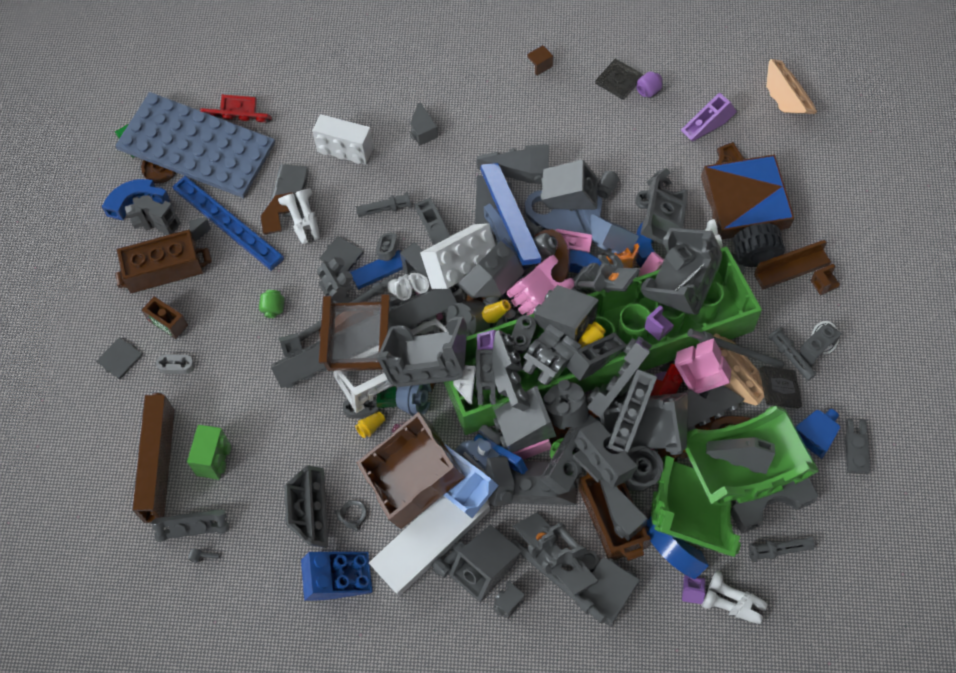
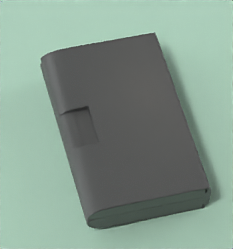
M280 164L271 201L275 195L293 192L297 207L300 208V203L295 193L304 190L308 168Z

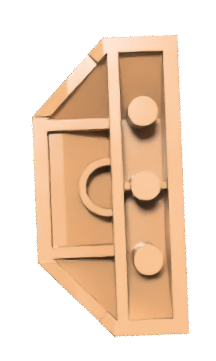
M771 59L768 66L766 87L770 91V96L778 103L779 109L784 113L816 114L815 105L791 71L786 68L784 62Z
M717 333L713 335V337L735 344L734 341L721 337ZM719 347L722 352L721 356H724L731 368L730 383L724 386L743 397L744 401L742 402L755 406L758 405L768 393L764 388L757 368L746 356Z

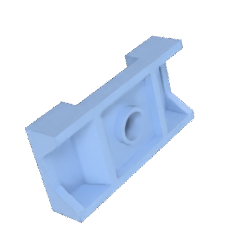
M445 444L466 477L443 496L469 517L473 518L499 485Z

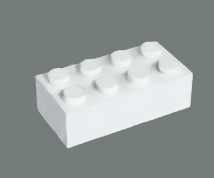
M473 224L420 252L432 289H448L460 282L496 246L490 224Z

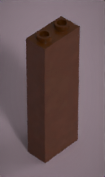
M162 393L145 395L132 509L143 523H151L156 518L165 517L175 410L165 394Z

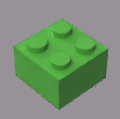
M205 425L197 426L187 460L188 465L197 477L220 480L221 473L225 472L226 455L230 454L231 443L228 441L222 428Z

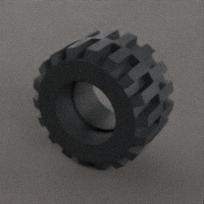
M769 223L747 227L738 232L733 239L738 262L745 267H757L759 263L785 253L779 227Z

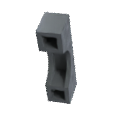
M809 478L797 484L792 481L782 486V491L745 503L734 502L730 514L741 534L755 529L762 524L764 520L763 510L769 504L785 503L797 511L815 503L819 496Z

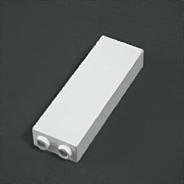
M442 496L378 553L369 564L400 597L431 567L437 558L442 557L490 511L489 500L471 518L445 496Z

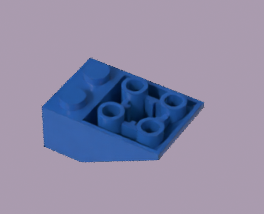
M308 552L301 559L304 601L330 600L372 593L368 552Z

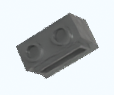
M830 323L823 325L802 344L799 353L812 368L817 357L821 356L831 344L834 346L842 333Z

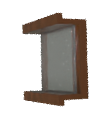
M381 295V302L334 303L331 296H323L319 364H324L328 371L383 370L377 356L388 333L390 295Z

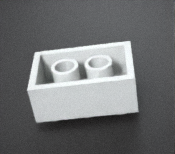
M320 114L312 130L317 152L323 155L328 154L339 159H346L357 164L366 165L374 149L371 130L367 126Z

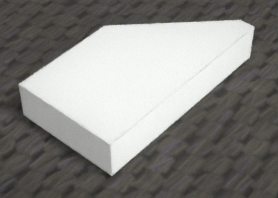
M465 365L462 378L454 380L453 385L466 401L472 404L476 366Z

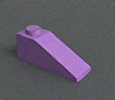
M719 92L681 131L693 142L724 125L737 111L731 102Z

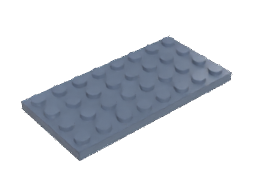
M149 92L115 146L117 150L244 198L273 148L275 140Z

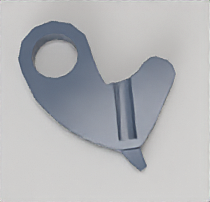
M542 190L530 194L525 201L527 218L535 225L542 226L544 230L553 229L556 231V229L590 235H592L590 217L592 214L600 217L602 199L598 196L597 209L595 210L577 209L570 211L569 209H553L550 213L542 215L534 212L532 209L534 203L542 201L540 197ZM592 240L593 244L598 245L596 241Z

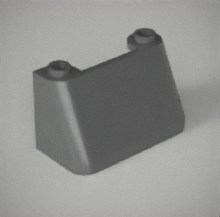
M669 228L663 238V245L667 252L673 247L685 244L696 256V259L682 269L675 270L665 257L656 279L647 278L642 283L641 291L648 299L687 314L697 315L720 266L722 251L713 231ZM704 264V266L691 279H689L683 286H680L693 272H695L700 266Z
M464 317L451 318L447 323L448 332L413 336L411 330L406 326L390 327L377 356L388 381L393 386L405 387L454 381L462 378L465 370L467 324Z
M687 393L650 395L630 449L636 446H646L649 449L665 448L671 455L682 454L683 450L687 448ZM625 397L614 399L600 417L601 424L610 434ZM606 446V449H607L611 454H619V453H620V452H617V451H615V450L609 449V448H607V446Z

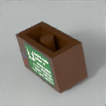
M155 296L142 309L149 322L174 339L188 326L181 313Z

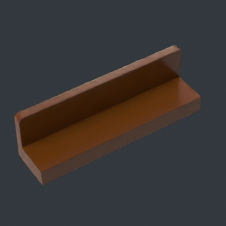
M821 240L759 263L754 276L762 290L830 265L831 261L824 251L827 242Z

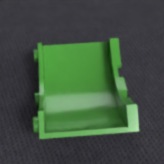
M772 406L765 413L737 425H729L716 430L693 429L687 433L686 453L710 503L714 505H729L730 501L737 500L738 503L757 500L782 491V486L792 481L797 484L819 472L786 409L778 406ZM756 437L775 444V456L766 474L755 473L749 470V468L735 466L729 461L715 459L706 454L707 441Z
M670 456L662 457L663 472L658 482H656L659 483L658 491L653 492L652 524L656 525L654 529L698 546L735 557V554L739 553L741 543L739 542L740 536L735 535L732 530L730 521L731 503L729 505L711 504L694 468L674 462V458Z

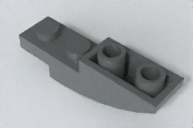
M431 198L414 204L432 245L450 237Z
M498 330L495 332L493 343V372L499 394L509 398L512 407L525 411L530 406L527 401V393L523 390L520 383L521 377L517 373L523 369L520 362L521 357L514 347L513 337Z

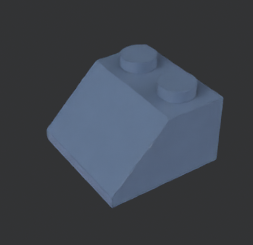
M591 215L592 240L598 243V247L606 251L610 248L612 253L617 254L622 253L626 248L632 252L639 237L638 235L597 215Z

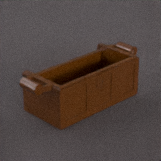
M190 229L118 248L116 250L121 271L115 273L117 287L128 288L130 293H135L203 274L202 268L212 262L209 249L197 248ZM200 252H202V255H203V259H204V262H203V263H201V261H200V257H199V253H200Z
M588 472L586 476L580 477L578 489L607 558L617 560L626 557L630 561L644 556L643 550L648 548L651 540L645 528L641 529L629 541L625 537H619L614 531L615 527L600 481L597 482ZM623 482L616 486L633 503L625 483Z

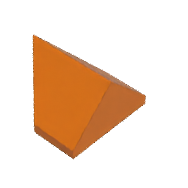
M638 243L634 245L633 253L628 248L620 254L614 253L620 258L624 265L623 268H634L639 245ZM606 256L609 263L614 264L613 261L609 259L608 256Z

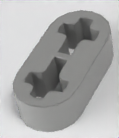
M165 354L159 356L156 366L163 374H188L193 371L194 362L188 355ZM166 361H168L169 364H167L166 367H163L162 364H165ZM185 361H187L188 364H186L185 367H182L181 365H183Z

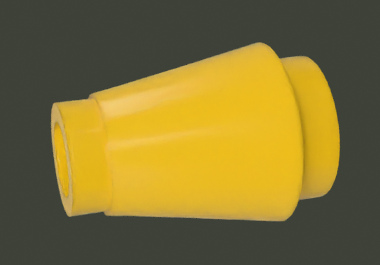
M504 299L486 305L482 311L483 319L487 323H496L510 310V303Z
M597 322L588 324L578 343L582 345V348L604 338L606 331Z
M378 411L359 420L355 428L362 438L370 437L385 422V417Z

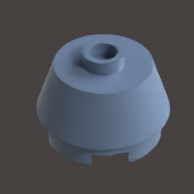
M430 383L398 387L396 392L397 407L411 416H414L417 412L426 414L431 403L427 401L428 391L431 392Z

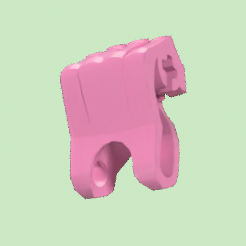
M554 255L546 258L526 277L521 278L506 291L510 298L514 297L511 300L514 306L517 307L520 304L518 311L522 315L527 313L526 315L533 314L538 304L542 305L545 301L548 291L554 290L557 285L568 289L574 287L575 281L572 278L565 279L561 283L553 280L551 269L558 263Z

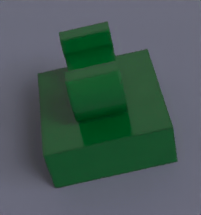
M392 386L377 394V408L397 407L396 386Z

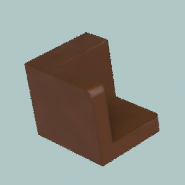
M544 45L527 54V58L535 65L536 76L553 67V55Z
M834 264L815 271L810 280L820 296L840 286L833 275L836 267Z

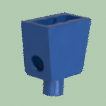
M829 409L825 414L820 410H816L795 427L806 448L821 459L827 453L840 429V425L835 422L839 414L833 409Z

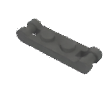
M223 509L161 517L151 522L152 528L156 531L154 536L157 542H163L170 538L213 532L226 533L229 531L228 522L225 521L227 517L226 512Z

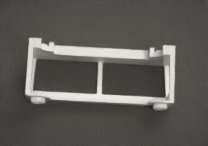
M435 318L431 321H424L418 327L411 329V332L414 336L418 333L426 334L432 330L434 333H440L439 328L443 332H448V330ZM379 345L352 359L369 358L379 353ZM334 371L336 381L356 413L365 409L363 405L365 401H373L374 395L393 386L388 381L385 373L357 387H353L344 376V373L348 371ZM344 383H345V384L347 385V387L351 390V395H350V393L348 392L347 388L345 387Z

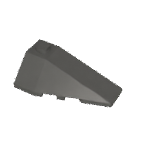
M527 145L523 150L516 151L513 148L509 149L508 153L494 152L477 156V169L480 170L483 164L498 163L505 177L527 183L542 184L543 169L549 168V145Z

